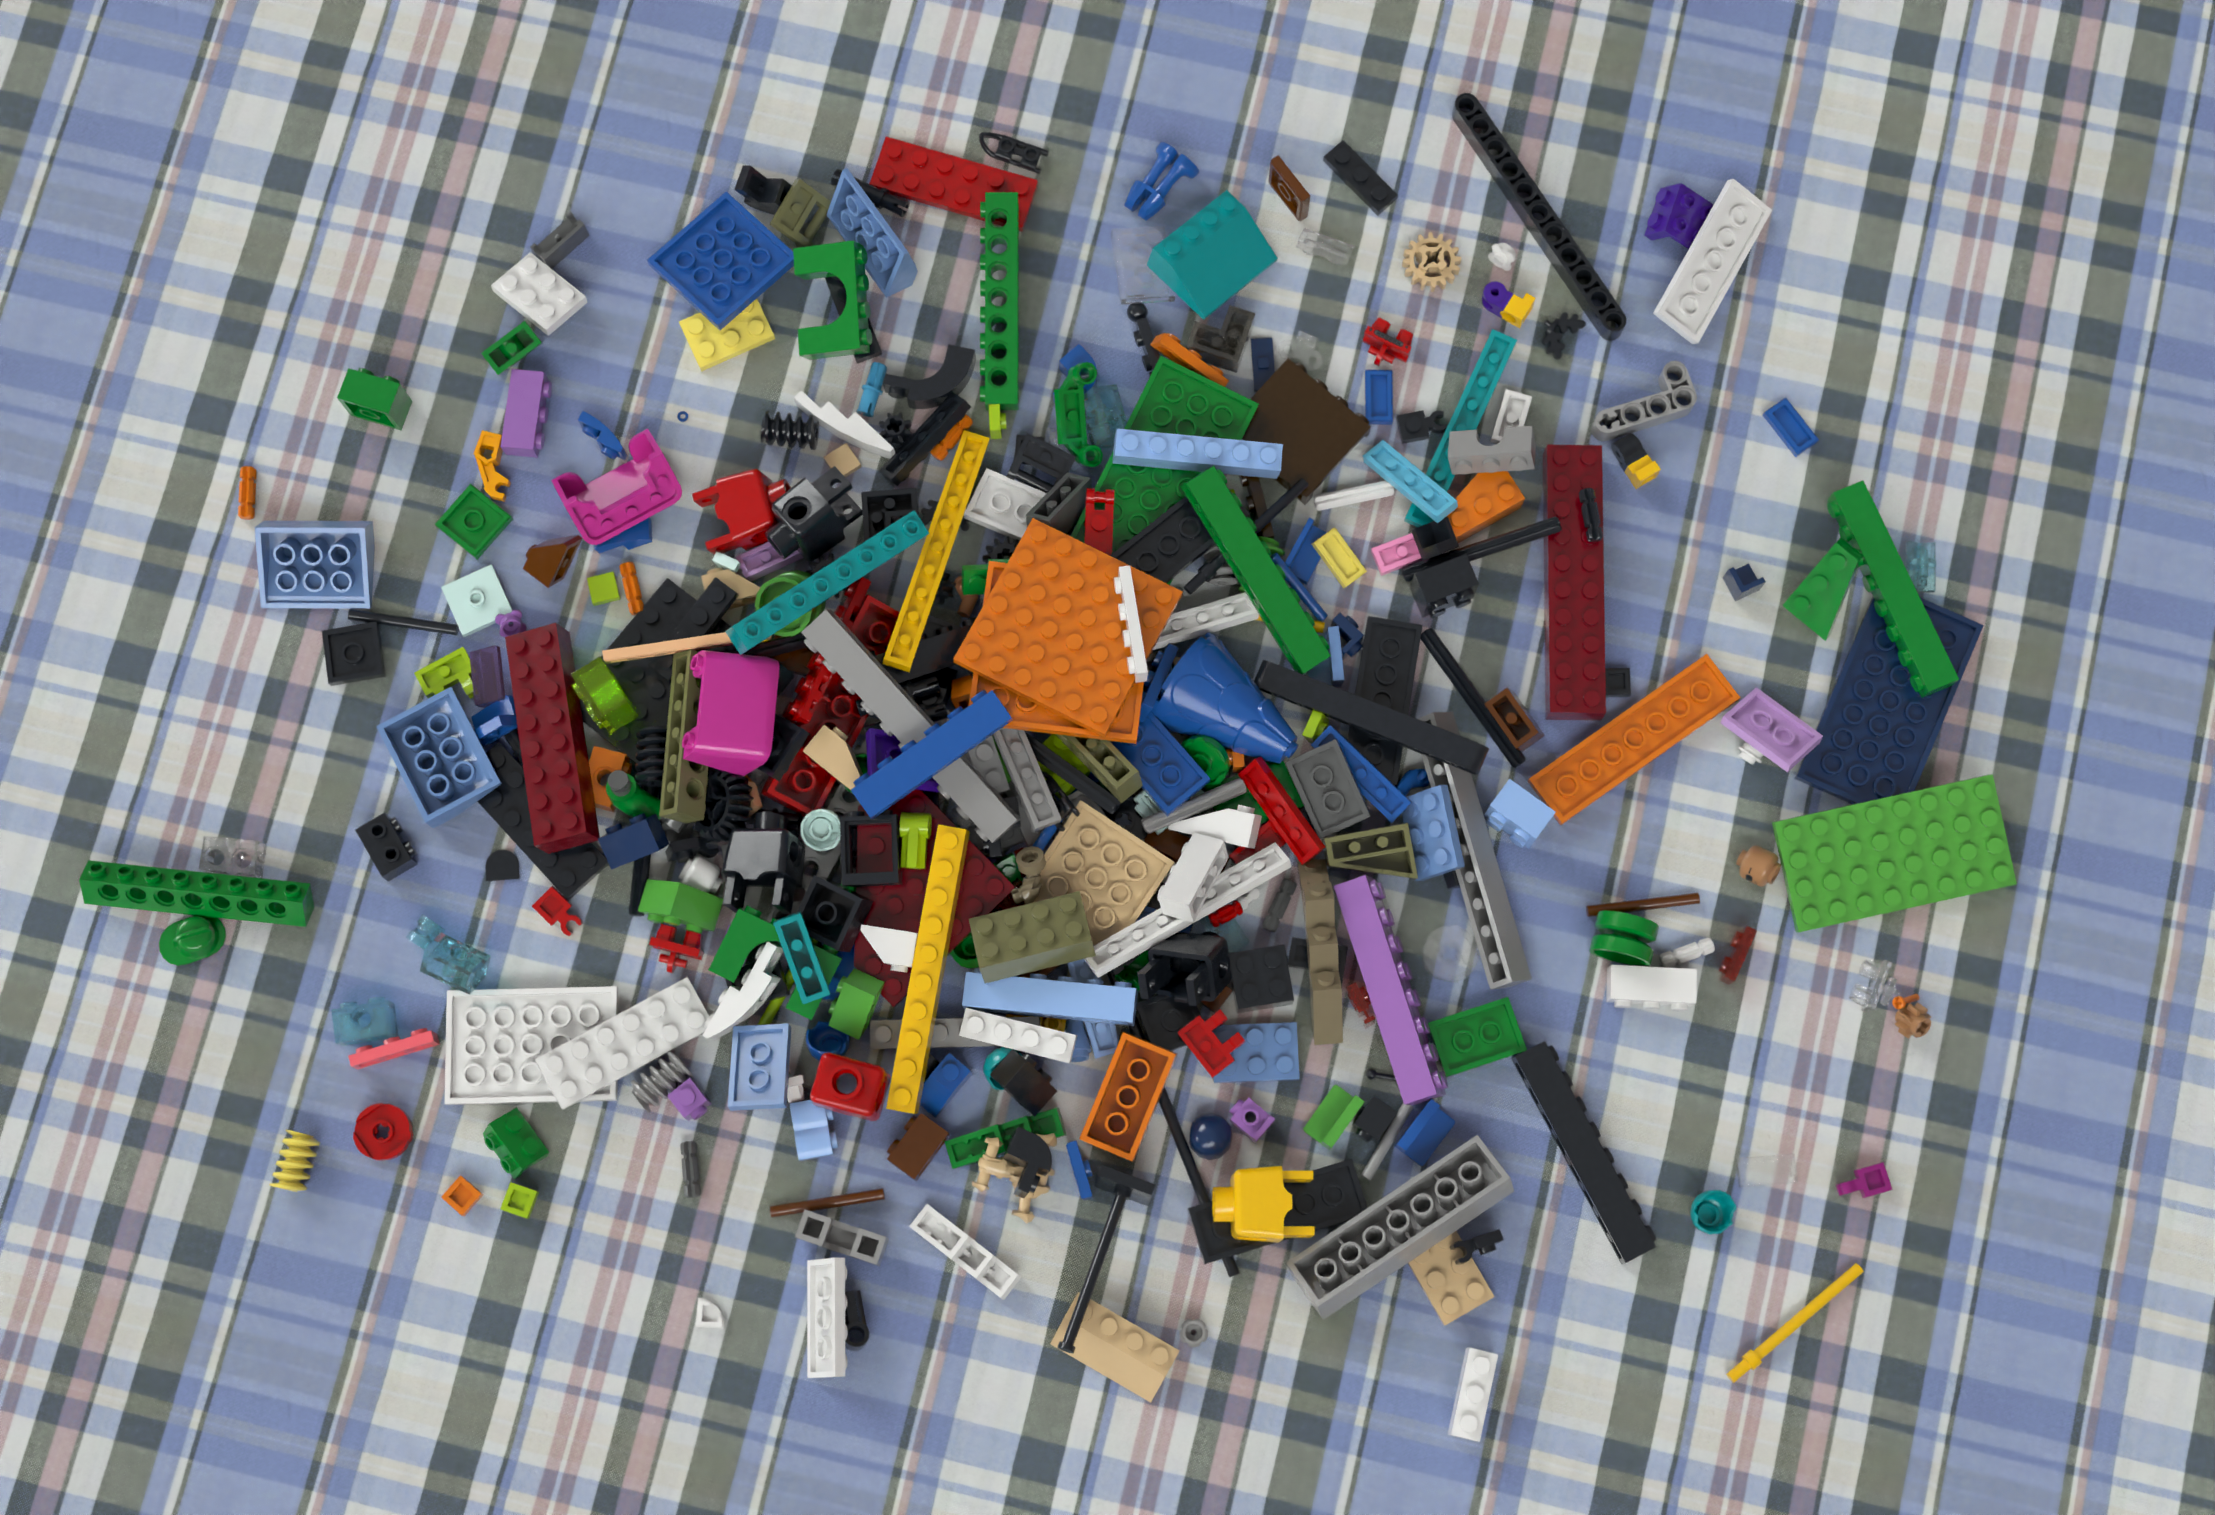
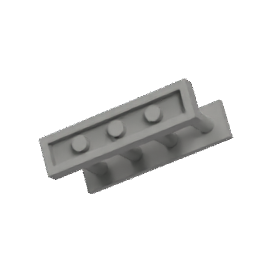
M1001 728L993 735L1011 778V782L1008 784L1010 790L1005 793L1007 798L1016 796L1018 799L1021 827L1019 828L1027 847H1030L1044 828L1060 823L1061 816L1025 731Z

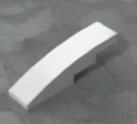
M802 390L794 397L796 406L807 416L813 415V420L816 423L819 421L821 427L840 439L867 452L888 459L895 454L894 447L856 412L847 419L829 401L820 408Z
M928 1204L925 1205L909 1226L1003 1300H1005L1021 1279L1020 1275Z

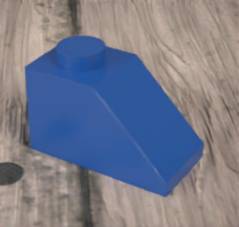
M948 1053L924 1083L920 1105L936 1118L973 1075L972 1072L953 1055Z

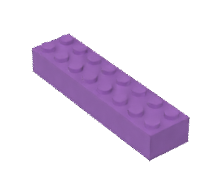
M1364 875L1335 885V893L1404 1105H1417L1430 1099L1445 1096L1444 1088L1448 1087L1447 1080L1443 1071H1438L1435 1062L1439 1060L1434 1044H1429L1427 1034L1430 1033L1429 1025L1426 1018L1420 1016L1418 1006H1421L1418 992L1416 989L1412 990L1409 982L1412 979L1410 967L1407 962L1403 963L1400 955L1404 950L1399 936H1394L1391 927L1395 925L1393 915L1390 909H1385L1382 900L1386 898L1382 883H1377L1375 879Z

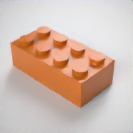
M1123 1032L1079 1139L1133 1162L1178 1053Z

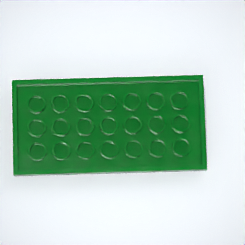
M1160 356L1124 429L1242 440L1259 403ZM1112 452L1094 488L1095 491L1105 492L1106 489H1114L1112 554L1184 498L1186 495L1180 486L1201 472L1113 464ZM1094 502V510H1105V503ZM1085 508L1071 534V537L1083 543Z

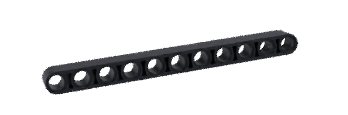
M1470 93L1460 94L1455 100L1452 111L1454 122L1600 336L1608 341L1618 339L1626 325L1624 312L1478 99ZM1468 107L1471 112H1463L1459 108ZM1482 128L1486 133L1479 134L1474 129ZM1496 149L1500 154L1493 155L1488 150ZM1510 170L1515 176H1506L1503 171ZM1518 192H1526L1530 197L1522 198L1518 195ZM1540 213L1544 216V219L1538 220L1532 214ZM1547 235H1556L1559 240L1551 241ZM1569 256L1574 262L1567 263L1562 260V257ZM1577 278H1585L1589 284L1582 285L1577 281ZM1598 299L1604 306H1595L1591 300ZM1614 321L1617 323L1618 328H1610L1606 322Z

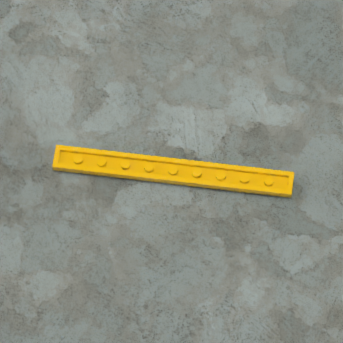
M966 430L963 431L928 531L929 534L926 536L883 659L884 665L910 673L990 438Z

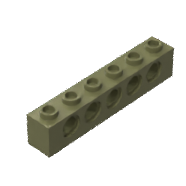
M692 649L673 655L659 813L660 817L682 823L704 820L706 787L708 784V766L683 759L684 748L682 747V740L686 732H690L692 728L697 726L701 679L694 677L693 670L690 669L693 656L699 652Z
M1055 734L1121 803L1143 786L1139 771L1110 741Z

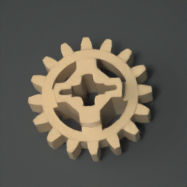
M1429 232L1427 239H1424L1420 234L1418 235L1417 243L1411 240L1408 246L1409 249L1404 250L1403 257L1406 259H1403L1402 267L1407 268L1404 275L1405 277H1413L1411 285H1415L1417 282L1421 283L1420 290L1422 291L1426 286H1430L1431 292H1434L1436 285H1439L1442 290L1445 289L1446 281L1452 284L1455 279L1454 275H1458L1460 267L1457 265H1460L1461 257L1456 256L1459 248H1451L1452 239L1446 242L1442 241L1443 234L1441 233L1437 239L1433 238L1432 232ZM1445 256L1448 257L1449 268L1447 267V263L1444 261ZM1414 257H1416V261L1419 263L1418 268L1415 267Z

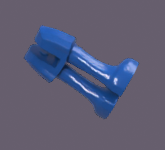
M1160 142L1156 147V162L1142 181L1135 180L1124 204L1125 207L1133 212L1146 200L1138 213V216L1145 221L1158 213L1166 205L1164 198L1181 177L1185 176L1193 179L1199 173L1197 166L1184 154L1178 156L1177 150L1165 142ZM1173 164L1165 178L1153 189L1154 184L1165 168Z

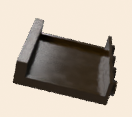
M1288 358L1250 399L1259 403L1242 440L1283 444L1281 472L1277 479L1274 480L1286 490H1289L1296 482L1303 478L1309 486L1296 498L1306 505L1313 497V492L1362 438L1369 436L1371 426L1365 416L1361 413L1355 414L1350 410L1348 403L1342 397L1332 395L1323 381L1318 378L1314 380L1307 374V369L1297 361L1294 363Z

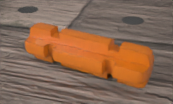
M965 414L964 418L957 422L947 433L946 437L930 451L932 456L937 460H944L949 454L948 450L953 449L961 439L963 431L971 427L973 420Z
M252 466L240 468V478L242 480L239 481L238 502L241 505L238 506V516L245 520L253 519L255 516V508L252 505H255L256 483H254V480H256L257 471Z
M626 562L620 564L619 568L622 577H624L622 581L626 599L629 602V612L631 615H636L643 610L644 603L640 600L642 595L638 577L636 576L635 565L633 562Z

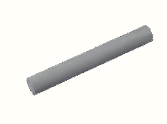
M1402 1103L1398 1113L1361 1174L1362 1177L1371 1181L1412 1111V1105H1404Z

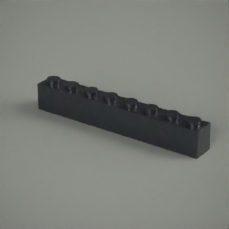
M1544 1041L1516 1055L1511 1060L1620 1263L1625 1264L1656 1248L1653 1242L1656 1240V1236L1649 1225L1645 1226L1639 1215L1642 1214V1210L1635 1199L1631 1200L1627 1194L1628 1184L1621 1173L1617 1174L1613 1168L1614 1158L1607 1147L1603 1148L1598 1140L1601 1137L1595 1123L1593 1121L1589 1123L1584 1114L1587 1111L1586 1106L1580 1096L1575 1097L1570 1088L1573 1086L1572 1080L1565 1070L1561 1071L1557 1064L1559 1057L1552 1045L1548 1046Z

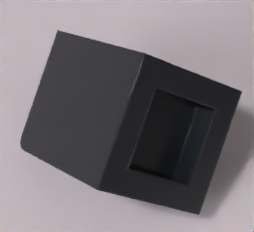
M1447 516L1439 523L1433 521L1412 529L1422 561L1459 547Z

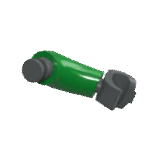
M621 770L613 771L609 775L606 792L616 808L631 817L641 813H645L646 817L657 814L669 843L690 838L694 831L695 823H682L660 817L661 800L643 790L636 783L634 777Z

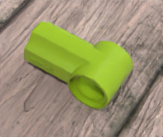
M901 813V868L926 869L927 841L930 839L932 827L931 813Z

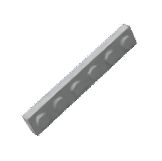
M1005 1017L1040 1026V1017ZM963 1018L935 1020L931 1048L998 1046L959 1036ZM870 1020V1049H896L902 1020Z

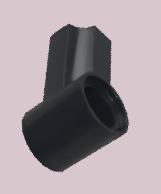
M860 1290L845 1292L847 1297L845 1324L848 1332L853 1329L861 1331L863 1340L859 1343H853L849 1340L847 1334L845 1347L850 1351H858L866 1345L869 1339V1329L866 1325Z

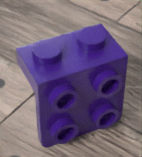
M1682 183L1660 188L1655 198L1656 202L1652 214L1648 218L1644 236L1651 241L1671 237L1689 249L1714 204Z

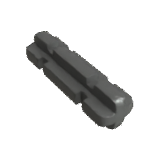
M1286 878L1283 879L1279 887L1280 892H1277L1268 911L1269 916H1266L1263 922L1264 929L1270 932L1277 931L1280 924L1279 919H1282L1291 900L1290 895H1293L1297 884L1294 881Z
M694 1141L682 1142L680 1144L681 1154L684 1157L681 1159L683 1182H686L684 1196L686 1198H696L701 1194L700 1185L697 1184V1181H699L698 1158L695 1157V1154H697V1144Z

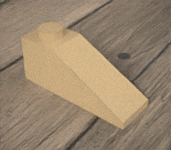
M824 725L803 752L851 790L855 787L853 782L863 775L853 749L845 742L848 737L837 727L830 730Z

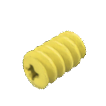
M286 1129L285 1131L292 1135V1138H284L282 1142L289 1149L279 1150V1154L286 1159L276 1161L275 1165L280 1167L282 1171L273 1172L272 1174L273 1177L279 1180V1183H270L269 1186L293 1192L307 1190V1187L300 1181L310 1179V1175L304 1172V1169L313 1168L314 1166L307 1158L317 1156V1153L311 1150L310 1147L319 1146L320 1142L313 1138L314 1136Z

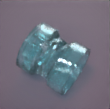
M422 914L417 921V927L415 930H410L406 938L429 953L434 947L433 942L436 938L442 936L445 929Z

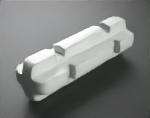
M1711 938L1699 940L1698 943L1694 942L1676 948L1673 952L1662 953L1659 959L1662 967L1670 968L1675 966L1676 963L1681 964L1699 958L1701 954L1703 956L1715 951V947Z

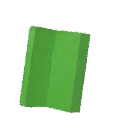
M1334 1085L1307 1122L1303 1131L1328 1150H1331L1365 1101L1356 1095L1353 1097L1338 1085Z

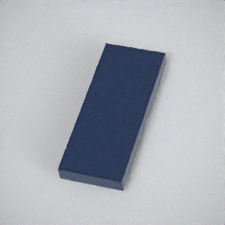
M1272 338L1251 339L1254 392H1257L1275 373Z

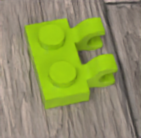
M464 647L414 672L427 698L459 682L470 699L480 695L478 688L471 678L472 675L478 672Z

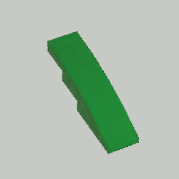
M1059 1108L1038 1113L1035 1117L1033 1115L1025 1116L944 1141L952 1169L977 1163L980 1157L986 1153L988 1143L984 1142L986 1138L998 1137L1003 1145L999 1147L996 1157L1004 1155L1013 1132L1017 1127L1034 1134L1047 1135L1054 1133L1056 1138L1066 1136L1067 1133Z

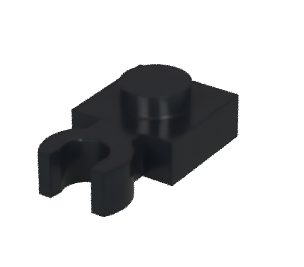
M1424 410L1397 415L1396 421L1401 443L1405 444L1429 439L1428 431L1437 434L1445 432L1447 425H1437L1434 421L1443 418L1444 412L1435 411L1430 417H1425Z

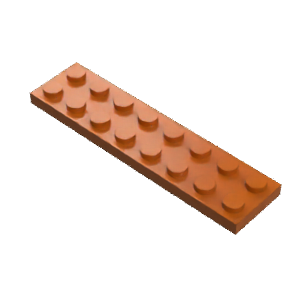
M1706 654L1530 777L1528 783L1543 803L1556 812L1553 816L1560 825H1563L1733 705L1741 697L1708 654Z

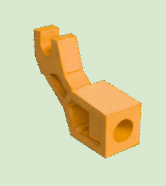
M482 430L473 454L483 480L484 490L492 499L505 502L507 496L497 491L500 486L510 487L511 483L507 478L496 472L495 468L500 465L503 453L500 447L502 435ZM485 449L493 451L491 454L492 458L487 460L484 457Z

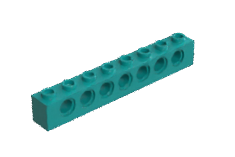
M913 510L736 623L725 632L739 654L742 655L927 536L929 532L915 510Z

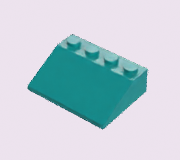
M1226 190L1153 247L1147 266L1204 320L1274 264L1278 258L1246 207Z

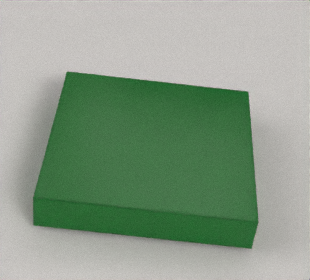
M470 484L440 517L435 526L478 560L511 523L513 518Z

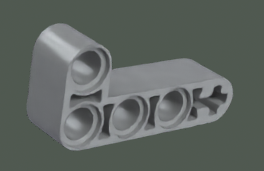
M1670 361L1664 366L1658 380L1662 392L1600 411L1596 415L1591 427L1593 437L1599 441H1609L1687 416L1696 403L1697 395L1685 365L1679 361ZM1667 373L1676 374L1679 380H1670ZM1681 397L1686 399L1688 405H1680L1676 401V398ZM1650 406H1659L1663 413H1654ZM1631 413L1635 415L1637 421H1628L1625 414Z

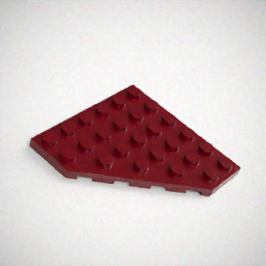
M915 789L887 810H893V814H897L900 817L902 812L931 813L932 827L930 839L927 841L926 869L902 868L903 885L856 887V893L874 901L863 925L914 933L919 932L938 825L958 827L922 790ZM860 804L858 806V811H864L865 816H869ZM891 825L857 826L856 873L893 872ZM968 840L948 955L971 933L970 918L992 913L1011 894V891L1016 888L970 840ZM860 930L855 941L854 967L885 982L881 995L893 1007H896L907 996L912 968L908 967L907 973L891 970V965L883 963Z

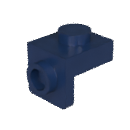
M1339 613L1332 620L1330 627L1339 626L1340 637L1347 642L1341 649L1342 660H1344L1348 655L1351 658L1354 657L1363 647L1361 642L1364 635L1358 630L1359 626L1353 618L1348 615L1345 617L1342 613Z

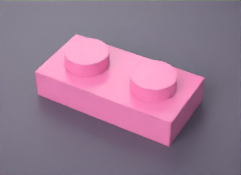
M1412 533L1371 548L1372 556L1381 576L1422 561Z

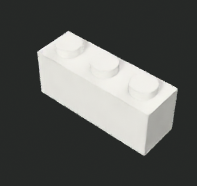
M1193 833L1189 842L1184 844L1177 864H1173L1167 882L1158 891L1157 899L1164 915L1194 923L1229 858L1224 840Z
M1610 965L1607 968L1606 1002L1614 1003V1007L1631 1008V1004H1642L1643 1009H1660V1005H1668L1674 1011H1687L1688 1007L1696 1004L1697 969Z
M1470 1347L1466 1348L1447 1435L1480 1442L1498 1354Z

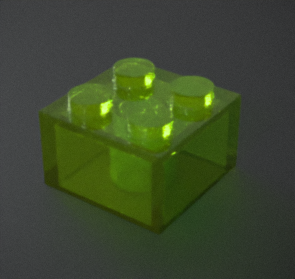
M600 656L571 673L575 680V683L572 684L574 691L587 706L588 714L600 729L605 727L612 734L639 717L613 672Z

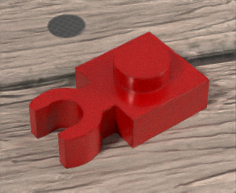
M551 886L532 905L551 926L559 921L562 932L567 936L573 934L567 926L570 920L575 921L579 926L583 924L582 919L578 915H570L567 912L573 905L554 886Z

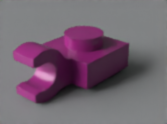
M1884 1162L1854 1170L1856 1179L1836 1185L1839 1196L1860 1190L1862 1198L1893 1190Z

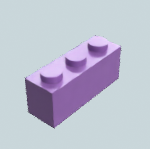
M511 370L500 446L506 455L538 458L539 449L544 447L545 436L542 433L543 423H547L548 408L545 407L546 399L550 398L552 393V383L544 372Z

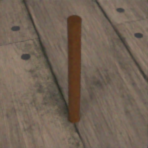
M1699 893L1589 905L1586 906L1587 917L1597 916L1599 911L1605 910L1625 913L1700 904Z
M884 1188L770 1206V1214L772 1218L803 1213L804 1209L816 1211L885 1200Z

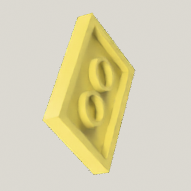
M757 299L721 330H718L700 312L679 321L701 372L775 339Z

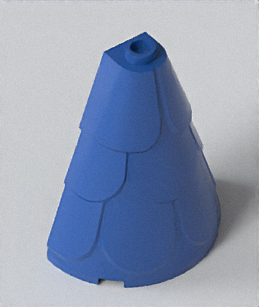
M1210 632L1206 633V640L1200 637L1178 661L1161 686L1160 700L1156 699L1151 710L1154 716L1169 731L1187 736L1205 735L1215 739L1223 747L1231 748L1236 753L1255 758L1262 757L1263 760L1279 764L1285 757L1291 758L1299 746L1296 743L1297 736L1272 701L1265 698L1248 672L1242 669L1221 640Z

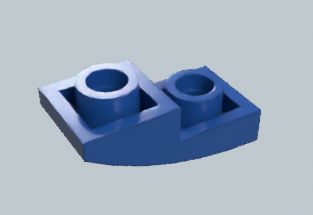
M582 411L578 418L583 428L582 432L597 439L596 441L602 449L601 453L614 460L616 457L625 460L627 454L616 436L598 419Z
M651 518L645 519L601 544L593 545L594 550L600 554L622 545L631 550L651 543Z

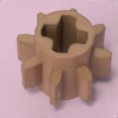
M1918 1002L1915 1006L1909 1003L1904 1008L1898 1009L1895 1015V1025L1899 1028L1898 1032L1908 1039L1912 1035L1916 1038L1924 1036L1931 1027V1016L1927 1014L1928 1009Z

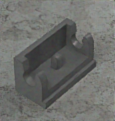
M571 211L566 214L567 219L538 245L534 243L530 246L531 252L551 269L590 236L585 224L580 219L577 221Z

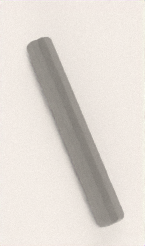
M1241 778L1223 784L1188 799L1168 817L1163 811H1159L1141 820L1145 832L1149 834L1246 793L1245 783Z

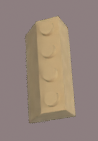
M1079 1292L1050 1343L1056 1348L1059 1341L1062 1342L1080 1295ZM1090 1299L1074 1343L1076 1347L1074 1354L1063 1352L1145 1400L1152 1402L1180 1350Z

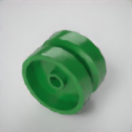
M1607 910L1599 911L1594 927L1602 934L1592 937L1589 952L1602 959L1620 964L1650 966L1654 951L1647 944L1656 941L1659 925L1649 919L1628 913Z

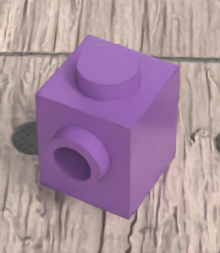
M691 1078L667 1095L681 1115L688 1121L691 1119L697 1120L708 1111L707 1107L712 1104Z

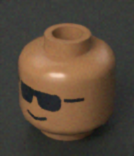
M1754 845L1748 851L1743 850L1736 865L1740 866L1739 875L1760 887L1768 883L1773 884L1781 869V864L1778 863V856L1758 845Z

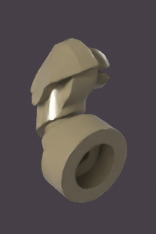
M1032 846L1022 849L1016 856L1019 871L1026 874L1023 878L1022 886L1011 891L1016 904L1025 901V905L1033 903L1042 887V883H1040L1041 875L1039 874L1044 869L1046 860L1043 851L1038 847Z

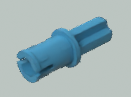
M873 362L866 384L862 385L863 394L856 411L858 414L863 413L862 415L866 417L874 416L878 397L883 394L881 387L887 371V367L882 363Z

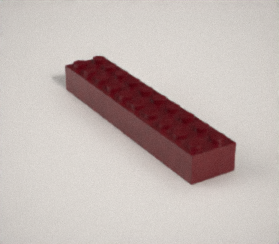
M1547 444L1543 453V520L1556 516L1559 518L1562 527L1560 532L1544 537L1545 720L1601 721L1606 714L1603 538L1598 542L1587 541V528L1584 525L1581 509L1583 503H1580L1579 499L1580 490L1585 488L1594 489L1596 496L1594 502H1597L1601 523L1599 527L1602 528L1603 533L1602 445Z

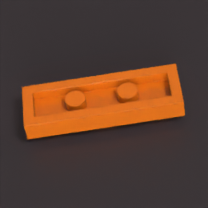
M1163 333L1157 335L1150 344L1171 361L1224 387L1229 382L1219 368L1206 364L1201 360L1202 356L1192 349L1187 350L1173 334Z

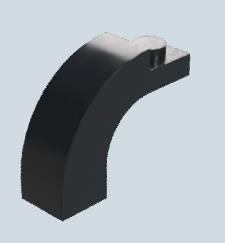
M948 344L942 367L936 374L926 379L915 380L885 373L883 381L885 393L896 399L907 397L908 406L912 409L938 407L953 392L957 395L960 394L968 384L976 362L975 350Z

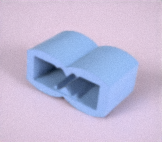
M811 1100L790 1103L799 1161L834 1155L833 1149L838 1148L836 1131L830 1132L829 1120H834L833 1111L815 1106Z

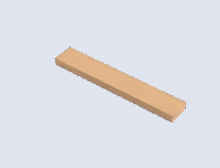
M726 632L603 650L602 654L604 662L609 664L670 655L690 649L703 650L730 646L733 643Z

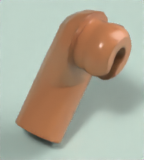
M959 576L954 581L956 583L955 588L962 599L957 613L962 617L970 618L979 595H963L962 576Z

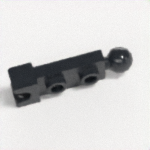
M1136 301L1128 306L1127 316L1136 323L1137 331L1133 332L1137 347L1142 346L1145 355L1142 356V362L1146 372L1151 371L1149 372L1150 378L1160 355L1150 345L1154 337L1146 318L1148 309L1144 303Z

